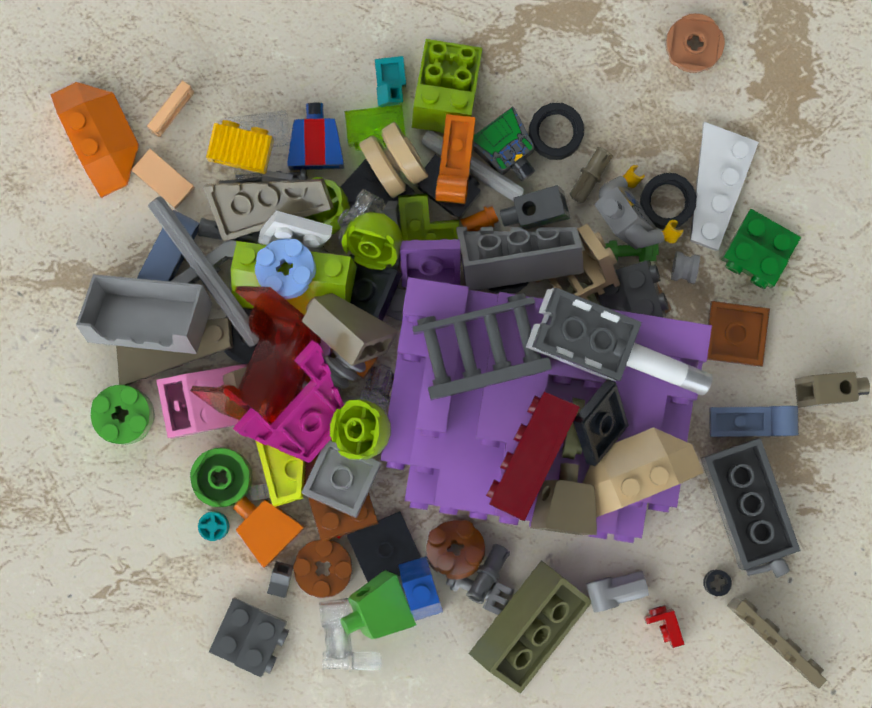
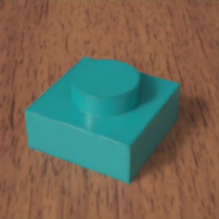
M403 56L374 59L377 87L385 84H401L402 87H406Z

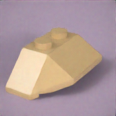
M653 427L616 442L596 467L589 466L583 483L591 484L595 488L596 517L679 485L704 472L692 444Z

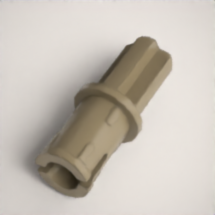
M597 147L587 166L581 168L582 174L570 192L573 200L584 203L595 184L601 182L600 176L613 158L611 153L607 155L608 151L604 148Z

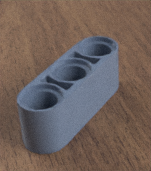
M173 210L194 240L198 233L199 222ZM162 228L137 279L170 282L175 278L185 257L164 228Z

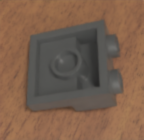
M650 260L615 270L620 285L614 287L611 284L603 288V294H598L601 306L612 310L662 318L666 317L665 310H669L665 294H660L657 282L661 281L656 264L651 265Z
M233 598L209 653L234 663L235 666L259 677H262L265 672L270 674L277 657L273 656L274 650L277 645L283 646L289 630L285 629L287 621L237 598Z

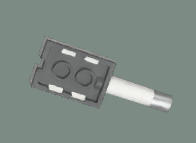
M559 288L547 289L539 313L543 314L544 317L541 324H534L526 348L611 381H621L625 367L628 366L702 396L709 391L713 379L712 374L635 343L642 322Z

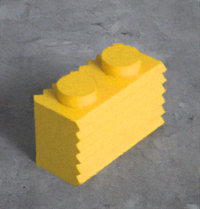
M223 120L222 124L214 123L206 155L209 162L262 174L267 173L274 139L268 135V130L259 127H251V131L239 128L240 124Z

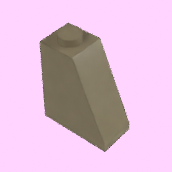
M333 293L316 296L311 299L306 307L307 312L302 319L305 325L351 366L385 355L399 332L389 324Z

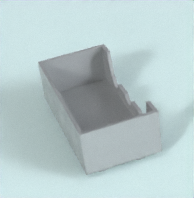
M93 274L76 326L88 343L197 354L212 302L203 285Z

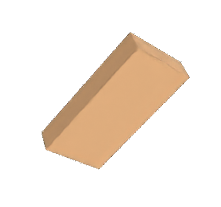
M182 80L147 125L149 130L156 136H162L193 96L194 91L190 85Z
M151 149L131 169L133 173L175 209L195 188Z

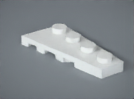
M704 122L702 126V141L696 180V208L692 216L690 241L718 251L759 142Z

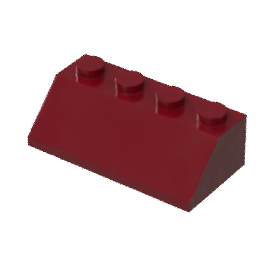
M543 392L541 397L534 396L527 410L532 416L527 426L521 423L513 439L518 442L514 453L509 451L506 453L500 466L505 471L500 481L493 480L486 494L487 497L491 498L489 505L525 521L580 408L579 406L546 392Z

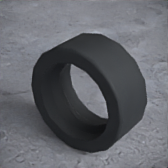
M549 103L542 106L534 113L529 125V137L535 147V151L540 156L550 160H562L571 156L579 148L584 136V123L580 114L573 107L564 103ZM562 115L571 122L573 137L566 146L552 148L541 140L539 127L541 122L548 116Z
M663 173L653 177L645 185L640 195V205L656 228L664 229L670 220L678 221L676 226L678 228L691 218L696 208L697 196L693 186L685 177L676 173ZM665 184L673 185L682 191L685 198V206L678 216L663 218L653 210L651 196L659 186Z

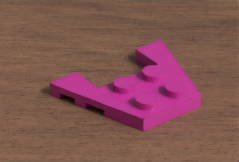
M312 340L294 360L311 378V381L271 425L258 412L250 408L233 429L242 436L252 438L259 443L269 445L281 452L310 463L331 440L330 423L333 414L337 409H341L344 406L339 391L334 386L330 377V368L322 357L321 353L323 351L321 346Z

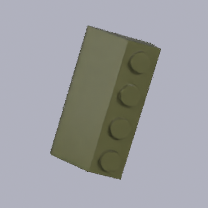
M541 560L468 654L487 671L521 694L589 607L591 600Z

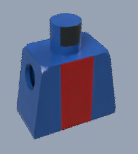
M307 103L306 119L294 120L287 161L289 170H301V168H306V170L344 169L336 121L333 118H324L323 103Z

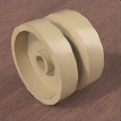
M395 121L382 129L381 135L387 148H384L378 138L373 135L359 143L371 168L392 198L405 191L406 184L400 174L401 171L413 184H417L428 177L420 162L421 158L409 138L405 137Z

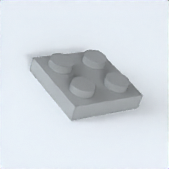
M330 440L321 450L302 490V494L357 518L381 467V462L372 458L348 459L340 455L337 451L340 449L337 447L336 442Z

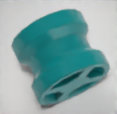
M208 512L200 518L198 532L205 540H221L229 531V521L220 512Z

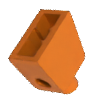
M245 496L233 507L244 519L236 528V531L263 568L267 567L305 528L302 523L279 507H274L268 500H264L256 507Z

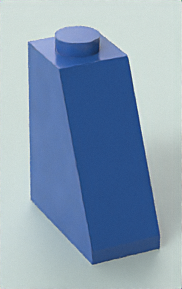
M427 557L398 565L405 595L415 621L443 613Z

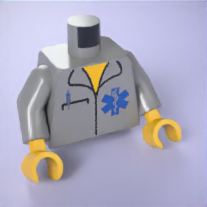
M632 165L623 176H618L600 188L599 200L595 203V207L613 233L634 249L659 244L664 240L673 244L683 233L684 230L675 229L678 225L676 220H670L663 231L657 229L645 214L634 195L627 188H635L645 178V175L639 177L634 173L638 165Z

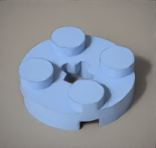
M297 239L275 240L261 249L256 256L255 274L259 284L266 292L280 299H292L305 293L316 274V263L313 255ZM284 262L293 264V268L289 269V275L286 276L282 272H278V269Z

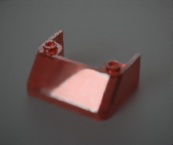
M237 286L235 292L254 306L249 316V328L259 338L239 387L236 388L233 385L227 384L220 387L192 386L190 391L223 415L240 420L252 408L271 425L299 394L307 376L306 372L294 360L312 340L320 345L321 338L302 322L305 315L271 287Z

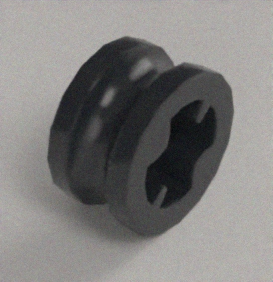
M711 570L705 575L703 586L709 594L723 596L730 591L732 580L722 570ZM715 575H719L720 579L724 578L725 584L720 585V591H716L715 587L711 588L710 582L715 580Z

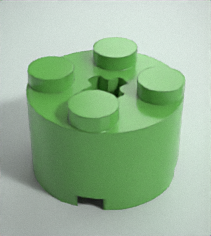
M114 385L101 391L92 402L90 414L93 428L105 441L122 445L133 444L142 440L149 432L155 415L150 399L142 391L127 385ZM120 408L129 412V415L125 416V422L117 419Z
M214 448L202 453L195 460L190 472L191 485L195 495L203 503L213 507H228L237 504L250 491L253 479L252 469L245 457L227 448ZM225 470L228 482L218 485V478L215 474L216 472L222 473Z

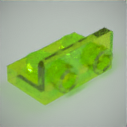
M402 105L344 111L348 146L354 147L356 151H362L359 143L371 135L377 137L381 144L383 143V146L387 147L381 135L382 129L394 121L406 137Z

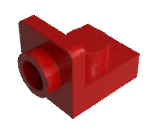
M666 605L650 609V615L644 617L645 623L651 624L663 620L664 624L659 627L664 643L670 642L673 648L685 645L675 611L672 608L667 610Z

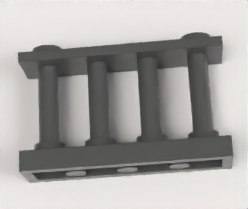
M525 293L508 297V303L437 321L435 316L417 320L418 325L412 327L414 335L424 333L435 380H432L433 386L428 387L430 400L550 371L552 367L549 357L542 358L541 353L537 354L536 351L526 348L531 334L526 307L534 305V297L526 298ZM514 310L525 357H523L524 363L514 366L511 365V361H507L496 319V314ZM484 318L495 365H492L494 371L481 373L480 368L477 369L466 322ZM454 326L465 372L462 373L463 378L451 381V377L446 374L436 334L437 329Z

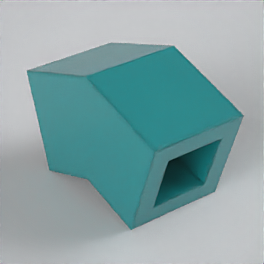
M385 84L376 88L379 109L397 107L396 105L403 103L401 84Z

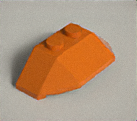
M75 82L50 94L57 115L83 168L100 197L103 198L127 186L139 143L114 93Z

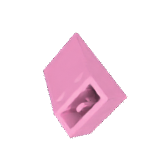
M247 364L187 373L156 380L167 437L174 439L235 426L243 416H231L228 403L215 405L212 400V389L224 386L223 375L244 368Z

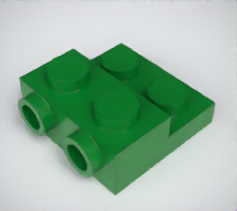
M749 209L721 260L726 263L725 267L731 272L738 275L743 272L752 277L750 282L762 289H766V287L773 288L787 266L788 260L801 237L755 210Z

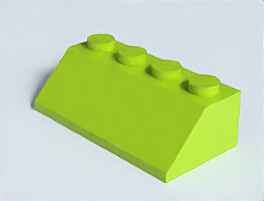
M236 241L231 266V293L242 308L304 317L307 312V304L316 296L333 293L350 303L357 266L351 257L310 251L316 263V274L308 285L309 288L305 293L296 298L280 299L266 292L259 284L255 274L257 253L267 245ZM282 263L278 272H282L285 276L289 275V269L293 268V264Z

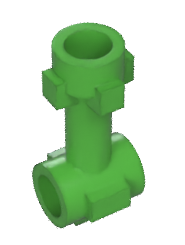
M609 240V243H605V249L610 247L617 262L618 257L639 256V262L647 260L657 261L656 255H659L658 244L634 249L630 245H618L617 240Z

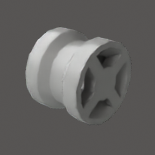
M676 251L671 280L685 279L688 283L695 284L700 255L689 257L685 256L683 252Z

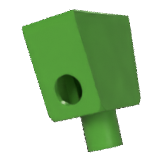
M387 570L381 572L349 596L348 600L353 612L340 618L341 625L348 635L360 629L363 635L370 639H377L416 626L397 575Z

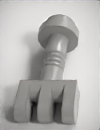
M448 578L446 584L450 586V590L455 592L459 587L469 591L474 581L469 578L457 580ZM499 582L494 583L485 597L486 601L483 608L499 615L502 609L495 607V602L497 601L505 606L509 602V600L499 596L500 592L503 591L505 594L512 595L514 589Z

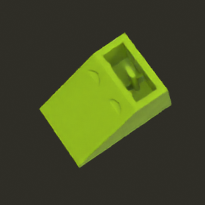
M425 39L413 105L411 128L444 133L446 114L472 117L482 47Z

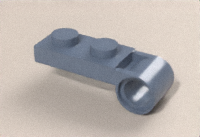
M798 406L709 408L710 437L799 436Z

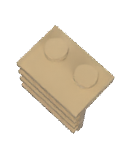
M586 224L577 228L585 249L582 251L583 270L592 285L583 289L574 275L566 276V278L576 291L574 295L588 300L587 296L595 292L601 295L604 293L603 288L611 284L617 287L620 283L613 266L617 263V260L610 247L605 249L606 245L599 232L594 233L589 225ZM555 278L547 279L552 288L563 290Z

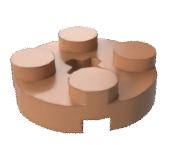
M688 14L671 26L666 37V52L670 63L685 72L700 73L711 69L720 59L725 46L724 34L712 18L703 14ZM693 36H697L698 42L703 43V47H698L696 51L691 50V46L687 45V41H691Z

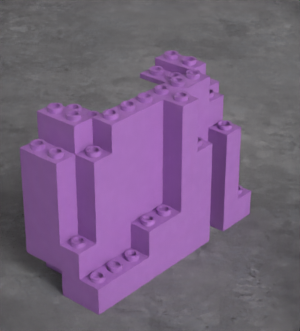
M408 277L397 349L398 355L388 411V418L391 423V436L388 444L382 450L381 461L387 462V468L404 470L405 465H410L404 500L410 501V508L428 510L429 504L440 506L439 513L457 515L458 510L470 511V518L487 520V516L490 514L500 516V523L518 525L520 519L489 505L491 498L487 497L486 494L493 480L500 481L505 471L500 466L508 451L514 453L518 442L513 439L521 423L527 426L532 416L527 410L534 396L541 397L542 393L546 392L570 403L573 397L584 399L586 405L606 379L541 354L542 358L549 357L552 367L550 371L431 401L428 387L433 386L432 380H435L424 333L414 335L412 327L418 325L417 320L435 316L437 321L508 303V297L517 294L505 292L492 294L468 290L469 287ZM534 297V305L526 307L531 331L534 324H541L544 317L543 314L539 313L543 298ZM514 310L496 314L507 361H511L512 366L524 363L523 357H525ZM613 310L642 322L635 343L702 370V364L707 362L712 325ZM484 318L466 322L477 369L480 368L481 373L494 371L492 365H495ZM454 326L437 329L436 334L446 374L451 377V381L462 379V373L465 372ZM626 366L621 381L615 382L629 426L616 442L653 427L687 442L693 401L697 400L698 394ZM562 443L545 480H559L560 464L570 463L579 465L577 483H583L590 466L586 463L583 451L581 455L576 454L574 460L562 458ZM681 484L596 517L597 535H589V537L607 539V534H614L613 540L634 543V538L642 539L647 503L649 504V510L669 512V507L677 508ZM537 497L525 519V521H530L529 527H531V521Z

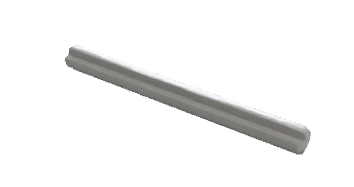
M160 196L150 202L148 208L247 345L252 347L260 342L263 338L262 334L164 198Z

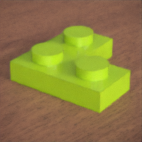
M427 193L398 196L403 241L458 239L456 227H459V219L430 222Z

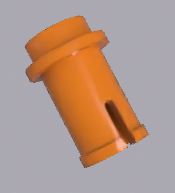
M484 206V210L460 219L463 227H467V231H480L481 227H495L494 224L498 223L499 220L493 206L488 208Z

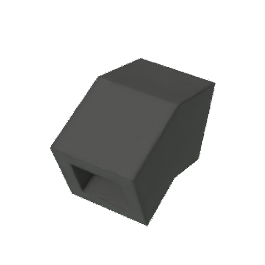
M276 561L267 594L286 598L294 565Z

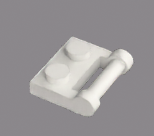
M275 211L261 228L258 243L268 245L279 239H297L309 251L318 252L331 237L332 226Z

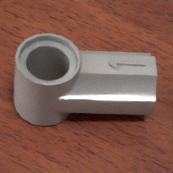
M643 571L613 579L612 577H607L586 583L593 612L605 611L618 607L620 603L649 596Z

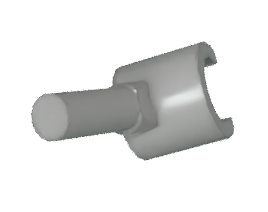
M779 558L746 571L747 575L750 576L772 570L776 578L787 574L790 569L783 558Z

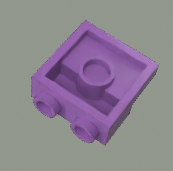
M460 239L402 241L400 247L401 273L403 274L402 287H407L408 277L460 285Z

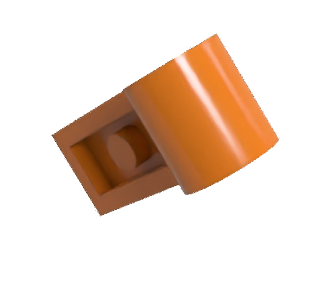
M446 114L440 171L436 186V201L466 203L476 117Z

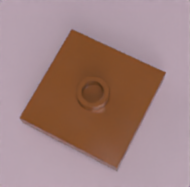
M711 301L708 325H712L707 360L762 367L770 308Z

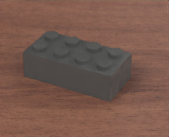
M761 438L753 439L700 458L739 569L747 570L801 551Z

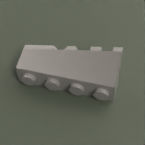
M456 227L457 236L460 239L463 273L466 286L469 287L468 290H483L584 273L582 246L577 227H538L536 232L523 230L522 227H511L510 231H493V227H481L480 231H467V227Z

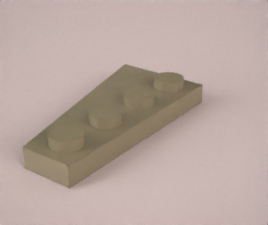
M324 179L206 184L203 186L223 242L261 231V228L275 211L303 218L334 207Z
M229 318L208 319L197 354L116 346L119 385H130L133 382L150 378L158 373L183 366V364L233 348L231 321Z
M734 597L727 605L729 609L813 686L820 688L827 681L821 675L824 669L811 658L808 661L799 654L802 649L790 638L785 641L778 634L780 629L768 618L763 620L756 613L758 609L746 598L741 600Z

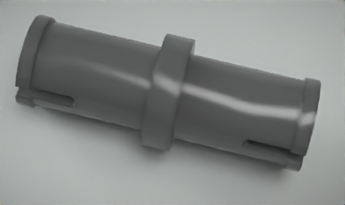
M493 544L492 550L484 564L479 565L478 575L466 593V596L472 601L483 604L492 584L498 582L500 578L499 572L510 555V552L505 547Z

